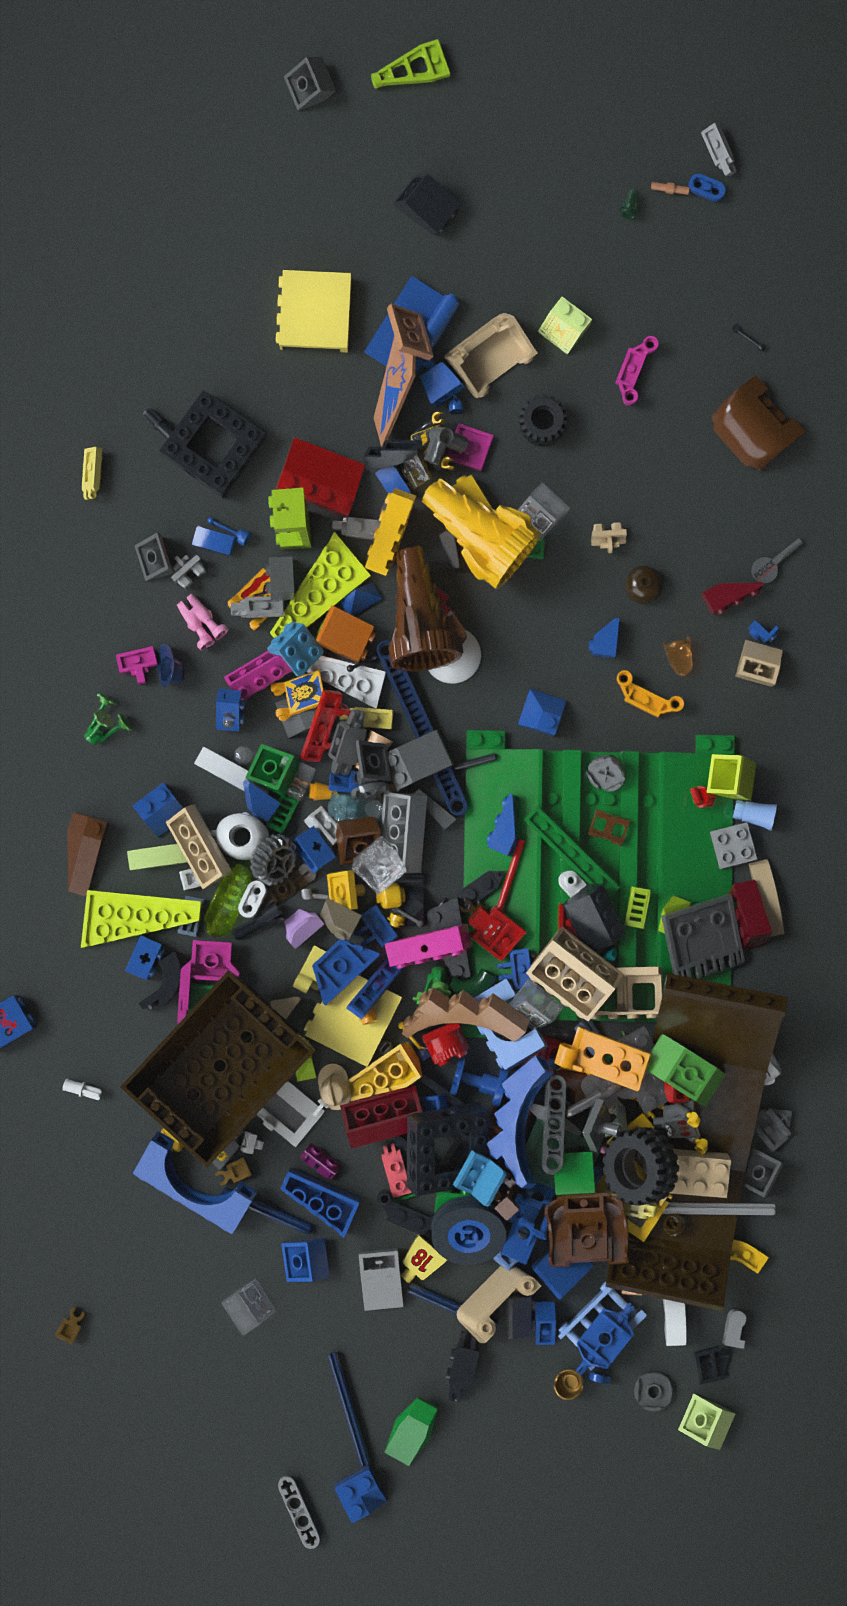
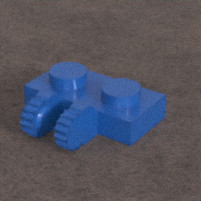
M376 905L362 914L361 918L366 925L354 933L357 937L362 935L367 929H370L372 932V936L362 941L361 945L363 947L375 938L383 947L386 943L398 937Z
M530 949L510 951L511 962L497 964V968L500 969L511 967L512 974H502L498 978L499 980L513 979L514 990L534 987V981L526 974L532 965Z

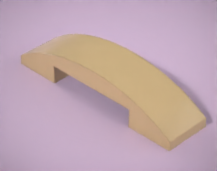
M768 859L750 862L748 865L751 878L756 881L772 929L770 937L784 934L778 895Z

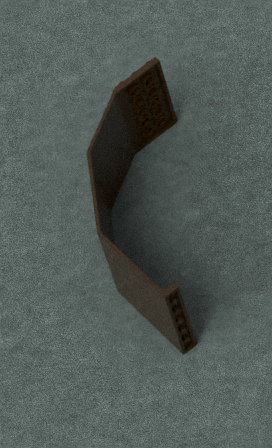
M667 973L652 1041L655 1045L661 1034H664L726 1074L706 1107L695 1101L694 1104L698 1117L701 1119L699 1139L703 1138L708 1142L706 1152L728 1153L731 1159L727 1198L669 1193L673 1197L671 1199L667 1197V1202L740 1203L766 1073L782 1017H785L788 997ZM639 1104V1108H638L637 1117H638L641 1113L645 1114V1113L643 1112V1110H642L640 1104ZM655 1108L651 1110L655 1118L664 1117L662 1109ZM651 1116L648 1117V1120L654 1126L653 1118ZM663 1128L664 1135L669 1139L668 1143H672L675 1149L696 1151V1143L692 1144L686 1138H670L667 1135L666 1128ZM636 1151L634 1160L647 1174L646 1161L641 1153ZM662 1214L645 1242L628 1232L629 1263L609 1264L605 1287L723 1311L731 1250L738 1215L680 1214L686 1219V1228L678 1236H669L665 1233L663 1226L665 1218L670 1214ZM626 1215L629 1221L640 1228L647 1220Z

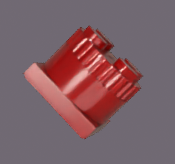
M447 1023L422 1035L434 1064L438 1063L439 1066L449 1063V1058L455 1055L457 1058L468 1054L467 1049H469V1045L459 1023Z

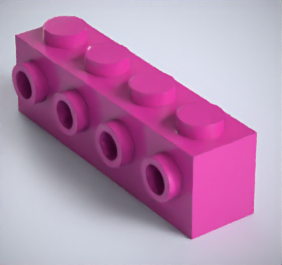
M267 651L224 678L230 689L241 690V698L246 700L259 690L265 689L274 681L283 678L292 669L281 656Z

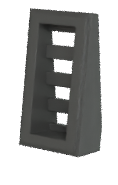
M445 531L440 534L439 540L454 571H458L460 563L455 536L449 531Z

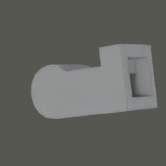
M732 1309L729 1311L722 1343L727 1346L744 1349L745 1340L740 1338L742 1327L746 1323V1316L741 1310Z

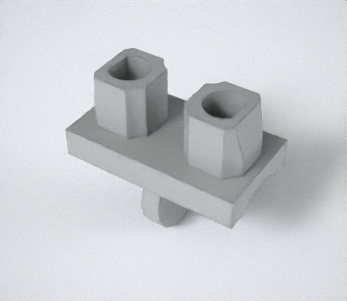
M187 555L182 559L176 556L174 559L177 563L172 568L177 572L171 578L176 584L179 583V585L187 589L193 583L187 575L193 571L200 577L206 570L198 555L194 556L191 560Z

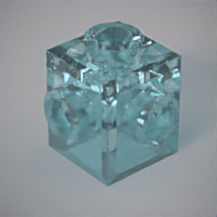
M331 793V799L328 804V816L335 817V821L354 819L357 811V800L354 801L352 796L348 794Z

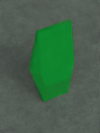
M417 1397L396 1418L384 1453L410 1466L431 1438L438 1407Z

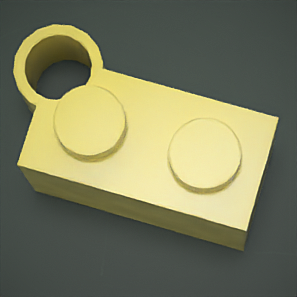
M314 945L292 987L305 994L310 987L318 990L312 965L326 951Z

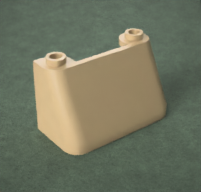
M502 313L450 350L444 357L475 398H482L488 394L491 382L517 363H530L537 352L515 317Z
M515 1265L509 1271L500 1266L459 1307L457 1319L479 1343H486L496 1330L495 1323L489 1316L512 1293L520 1292L523 1295L529 1296L534 1294L541 1285L532 1276Z

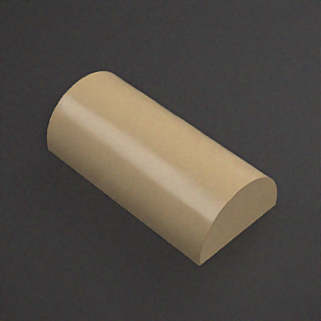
M195 804L183 808L166 822L202 889L213 885L232 873Z

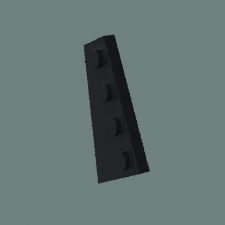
M459 897L424 912L432 932L463 925ZM469 951L455 956L449 953L450 956L443 958L452 979L454 976L462 980L472 976Z

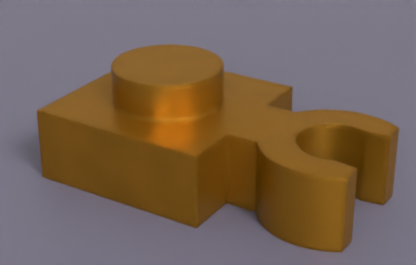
M244 1157L227 1164L228 1171L220 1170L215 1173V1176L222 1174L225 1177V1180L219 1183L220 1186L225 1185L230 1178L235 1183L252 1175Z
M75 1307L70 1311V1320L64 1318L55 1334L56 1337L70 1344L74 1342L81 1326L77 1325V1322L82 1320L85 1315L82 1312L80 1317H75L73 1314L76 1309Z

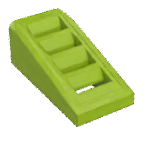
M631 887L625 926L644 929L651 890ZM635 894L645 895V898H644V899L636 898V897H634V895H635ZM633 901L644 903L643 907L633 905ZM631 910H640L642 914L631 913ZM630 917L641 918V921H631Z

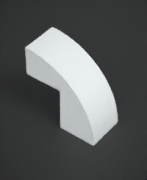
M663 1299L666 1346L686 1345L685 1303Z

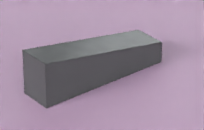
M418 789L416 792L413 793V794H418V795L427 796V795H426L425 793H423L420 789ZM427 796L426 810L446 830L456 821V818Z

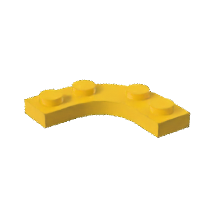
M733 1239L730 1260L741 1262L758 1274L769 1257L748 1243Z

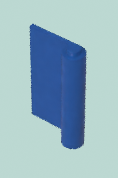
M413 276L410 277L394 303L397 306L422 315L432 350L460 306L459 299L455 295L443 296ZM387 314L364 353L386 367L395 336L389 314ZM416 357L415 377L426 361L425 359Z

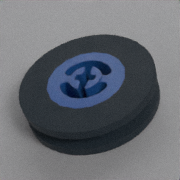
M474 1196L452 1199L440 1206L433 1216V1246L443 1258L456 1264L475 1265L494 1258L502 1250L506 1242L505 1219L494 1209L496 1205L492 1202L487 1207Z

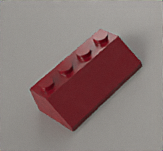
M415 1085L340 1105L351 1149L407 1134V1114L422 1112Z

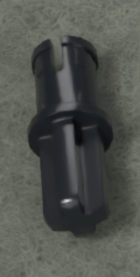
M150 407L144 411L143 416L154 426L153 429L158 430L167 440L173 430L165 422L166 420L161 418Z

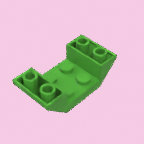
M661 1034L650 1052L652 1055L647 1071L703 1107L707 1106L726 1075L664 1034Z

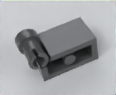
M269 557V564H266L265 567L266 576H270V582H266L267 593L271 595V600L294 599L292 557Z

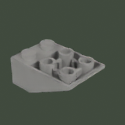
M398 1248L359 1252L364 1310L403 1307Z

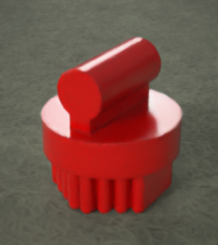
M707 786L690 789L694 804L697 807L706 808L714 805L715 798L717 797L715 794L707 793Z

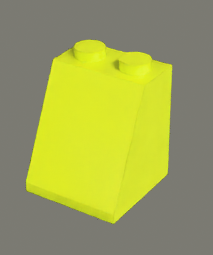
M712 754L707 793L735 800L751 801L756 762L745 756Z

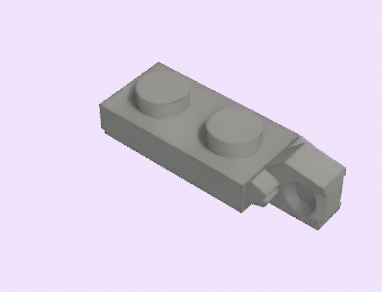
M715 122L703 130L701 134L715 166L723 170L725 176H731L737 172L733 163L735 160L719 122Z
M343 517V521L333 520L332 530L342 531L341 535L350 538L375 540L373 536L376 528L380 527L381 521Z
M271 596L245 597V600H240V603H231V615L244 618L284 616L283 600H271Z

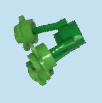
M433 967L431 974H428L424 992H428L431 989L430 985L433 981L432 988H436L451 999V991L447 990L449 986L447 969ZM418 992L416 998L413 997L412 999L414 1001H417L416 1004L418 1006L420 1004L419 998L422 995V992Z

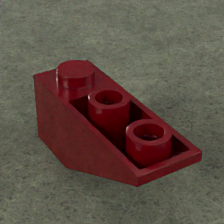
M719 583L704 591L701 597L711 615L715 613L720 615L728 610L727 607L731 604L737 606L745 601L744 597L748 595L753 597L759 594L764 584Z

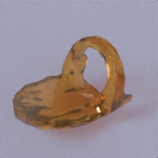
M687 636L686 640H677L669 644L663 641L664 650L667 653L672 669L678 675L686 676L691 671L693 665L690 637Z

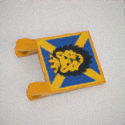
M319 670L286 682L271 684V691L274 692L275 696L286 692L289 708H279L276 710V716L279 717L280 721H285L292 715L318 706L324 689Z

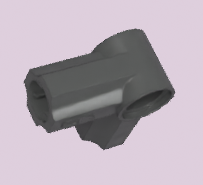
M432 427L429 431L430 443L424 460L440 466L446 447L462 454L468 446L467 438L453 432L450 428Z

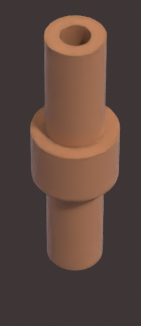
M652 182L651 190L665 191V194L673 195V193L688 195L689 187L677 186L675 183Z

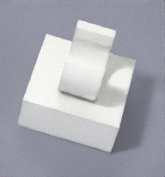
M245 1131L240 1150L253 1154L254 1148L262 1150L264 1142L256 1140V1134Z

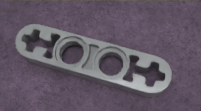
M284 1475L278 1482V1489L303 1545L308 1549H314L320 1542L319 1532L296 1480L291 1475ZM284 1480H287V1482H292V1484L290 1485L291 1492L296 1490L297 1493H292L288 1497H286V1495L289 1494V1491L287 1487H282V1485L284 1484ZM298 1498L301 1502L298 1508L291 1507L290 1499ZM300 1516L308 1518L309 1523L306 1526L299 1525L297 1520ZM310 1527L313 1528L309 1530L311 1536H316L313 1544L311 1543V1541H306L308 1539V1534L305 1530L309 1529Z

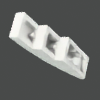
M203 747L194 764L244 791L243 782L247 780L245 777L248 771ZM251 782L253 785H255L256 787L264 791L266 794H268L269 791Z

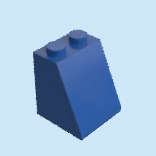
M549 1249L532 1264V1267L560 1300L593 1265L591 1262L570 1263L569 1267H551L548 1261Z

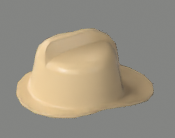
M338 1064L324 1066L318 1075L321 1099L329 1105L328 1108L340 1110V1105L349 1103L351 1099L347 1073Z

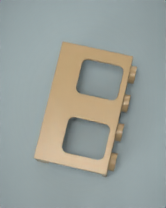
M662 967L616 968L624 974L617 985V1009L615 1011H597L591 1019H601V1015H608V1019H620V1015H627V1018H639V1014H646V1018H657L663 995ZM634 983L654 984L655 1008L653 1010H635L633 1008L632 987Z

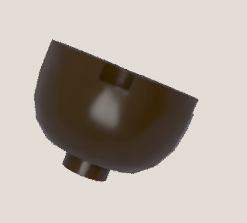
M638 566L627 575L624 587L628 598L638 604H649L655 601L661 594L663 584L659 572L654 568Z

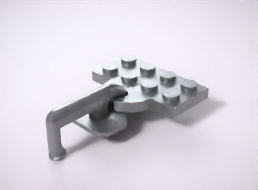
M644 1026L617 1040L647 1052H651L655 1046ZM624 1060L622 1063L625 1071L631 1070L632 1066L629 1061ZM646 1071L641 1090L635 1091L590 1074L581 1082V1089L586 1098L573 1105L565 1101V1116L569 1118L589 1107L593 1108L596 1099L604 1100L609 1109L615 1105L617 1097L622 1099L636 1097L643 1112L646 1114L668 1102L664 1092V1081Z

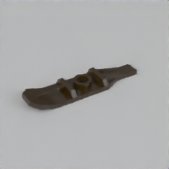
M305 863L289 873L288 878H283L282 883L278 882L276 885L273 884L267 888L266 897L259 911L274 903L280 904L315 880L317 872L313 874ZM284 886L286 892L280 893L279 887Z

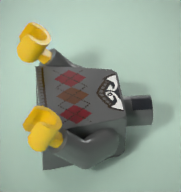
M694 1100L665 1106L663 1108L664 1117L653 1118L654 1129L666 1128L668 1137L686 1138L692 1144L696 1143L695 1150L700 1154H705L707 1151V1140L699 1139L701 1119L698 1117Z

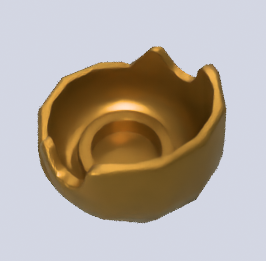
M565 1369L559 1372L554 1382L555 1392L563 1400L577 1398L584 1388L583 1377L575 1369Z

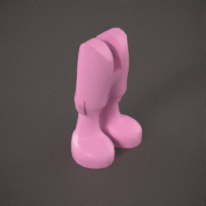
M191 593L187 596V599L193 608L189 610V607L183 601L179 602L177 607L187 622L188 628L197 632L200 638L197 647L200 650H205L212 646L215 641L203 628L202 622L207 625L216 640H220L229 629L225 624H216L212 620L211 610L207 609Z

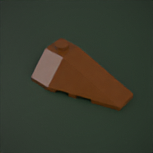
M77 813L72 814L67 830L69 892L87 897V890L90 889L110 823Z

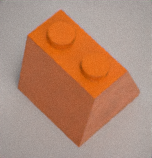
M331 605L316 642L326 650L360 663L361 660H365L369 651L366 647L369 642H373L376 633L374 632V626Z

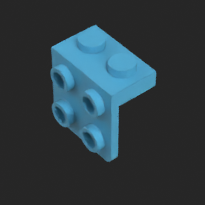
M295 622L287 624L282 633L275 637L267 647L271 654L281 656L295 675L299 677L303 676L323 654L322 647L316 642L306 626Z
M472 1150L453 1185L472 1194L479 1202L488 1207L494 1200L499 1187L504 1182L506 1172L490 1158Z

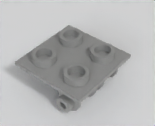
M748 822L710 832L720 869L757 860Z

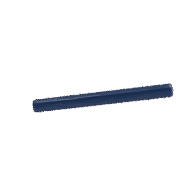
M332 1352L328 1354V1360L361 1467L370 1464V1458L338 1352Z

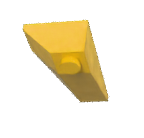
M405 1042L398 1045L348 1080L351 1092L350 1101L405 1088L422 1077L420 1061L411 1044Z

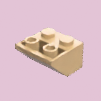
M745 640L735 677L773 687L781 665L782 650Z

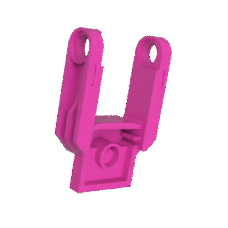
M193 940L192 959L181 968L177 1025L189 1011L191 978L219 981L228 970L240 977V971L231 962L232 942Z

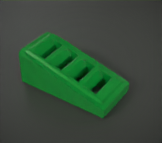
M286 795V797L280 796L278 800L280 805L265 826L283 835L300 800L290 795ZM283 799L293 803V806L282 803ZM280 806L290 810L289 813L279 810ZM279 813L285 816L286 819L283 820L279 817H276V814ZM273 820L282 823V827L273 824Z

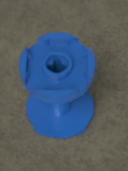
M460 1057L450 1094L456 1095L459 1083L479 1088V1092L492 1095L491 1105L499 1107L504 1092L502 1083L507 1080L509 1070L500 1069L498 1077L485 1073L481 1077L463 1072L465 1058Z

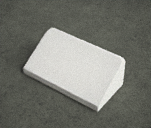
M320 806L304 822L309 828L314 826L322 833L327 845L333 847L337 843V823Z

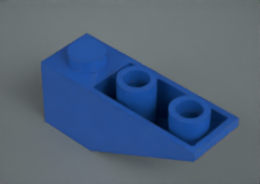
M509 794L503 800L502 807L504 808L501 814H498L494 824L496 826L494 831H491L487 837V847L512 857L519 839L517 798L516 795Z

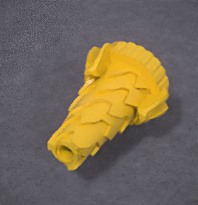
M442 479L428 487L421 501L435 512L433 515L457 538V542L464 548L461 553L474 576L478 580H485L496 590L504 585L516 572L541 537V533L532 525L531 517L528 514L503 505H499L496 510L493 509L491 511L484 504L474 501L465 493L464 495L460 494Z

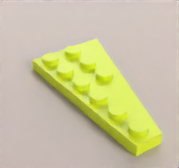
M335 532L294 595V599H291L284 611V616H280L271 630L270 634L273 638L279 636L284 627L291 622L304 624L306 628L310 627L330 610L331 605H337L371 577Z
M87 890L81 948L198 922L201 917L202 902Z

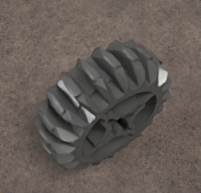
M272 834L271 837H266L264 842L260 841L261 845L256 847V852L252 853L254 858L250 860L252 863L250 869L254 877L261 883L268 884L269 886L271 884L276 885L278 882L282 883L283 878H288V874L296 866L295 861L298 860L296 856L298 854L297 846L291 839L280 834Z

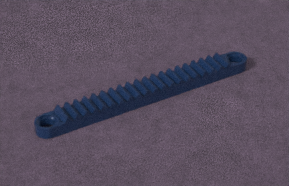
M382 641L377 646V654L415 738L417 739L433 732V727L407 671L394 669L391 666L390 655L385 656L381 653V648L391 644V641ZM451 767L433 774L450 813L454 816L463 815L468 805ZM455 801L463 803L464 807L460 812H456L452 808V804Z

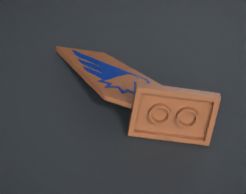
M392 303L387 307V311L395 336L374 414V422L381 447L390 436L415 378L416 357L430 361L434 356L422 315Z

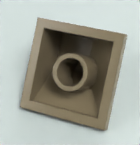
M329 898L326 899L320 913L321 919L330 932L338 939L349 941L354 934L362 916Z

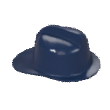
M162 644L156 655L161 685L166 687L169 683L184 682L183 662L173 656L168 644Z

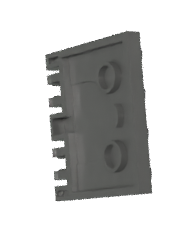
M726 894L661 916L673 970L672 974L691 978L690 968L692 967L695 979H700L702 976L706 977L718 971H724L723 956L728 968L744 964L745 959L732 895Z

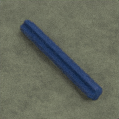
M225 1187L221 1195L231 1192L232 1189ZM253 1199L248 1209L304 1234H308L311 1229V1224Z
M414 1283L409 1285V1294L457 1315V1310L461 1304ZM491 1318L497 1328L498 1321Z

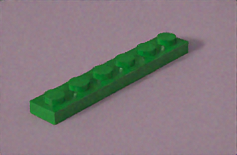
M538 806L524 819L588 884L603 885L609 898L620 888Z

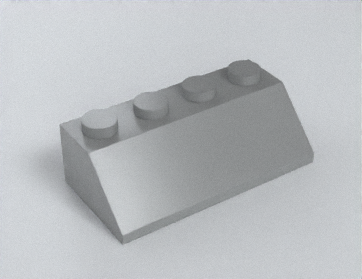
M398 792L384 794L378 863L395 850L406 869L402 873H421L427 796ZM395 861L389 862L387 868L389 869ZM382 863V864L378 867V868H380V867L384 866V868H386V866H385L384 863ZM396 865V866H394L391 870H392V871H395L396 869H399V868H398V866Z

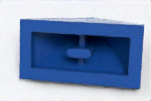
M372 582L355 589L340 603L348 614L355 616L383 598Z

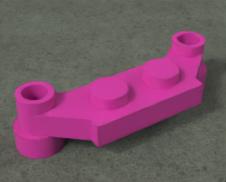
M648 336L642 344L633 349H628L615 384L619 386L622 400L627 406L633 405L638 399V393L633 388L646 356L657 350L658 340L654 336Z

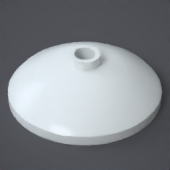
M465 630L467 639L462 645L463 654L460 660L445 667L428 670L437 680L448 684L461 683L468 680L477 671L481 661V650L476 638L467 630Z

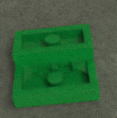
M593 1152L563 1153V1166L554 1174L556 1195L595 1193ZM553 1160L554 1169H556L557 1163Z

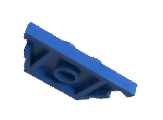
M339 939L312 965L323 1004L326 1006L380 954Z

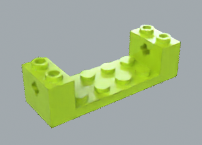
M304 488L272 490V496H268L269 508H273V515L270 516V527H274L275 533H279L276 534V545H280L281 550L311 548L309 509Z

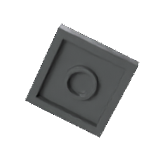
M596 1099L582 1132L590 1151L597 1153L605 1134L618 1138L622 1130L621 1125L610 1123L612 1120L605 1101L601 1099Z

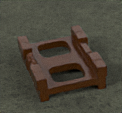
M596 809L588 835L596 838L600 836L603 839L611 840L613 844L622 846L630 820L621 817L618 819L617 816L607 815V812ZM597 817L607 821L604 831L593 828ZM614 824H620L625 827L621 838L612 835L611 832Z

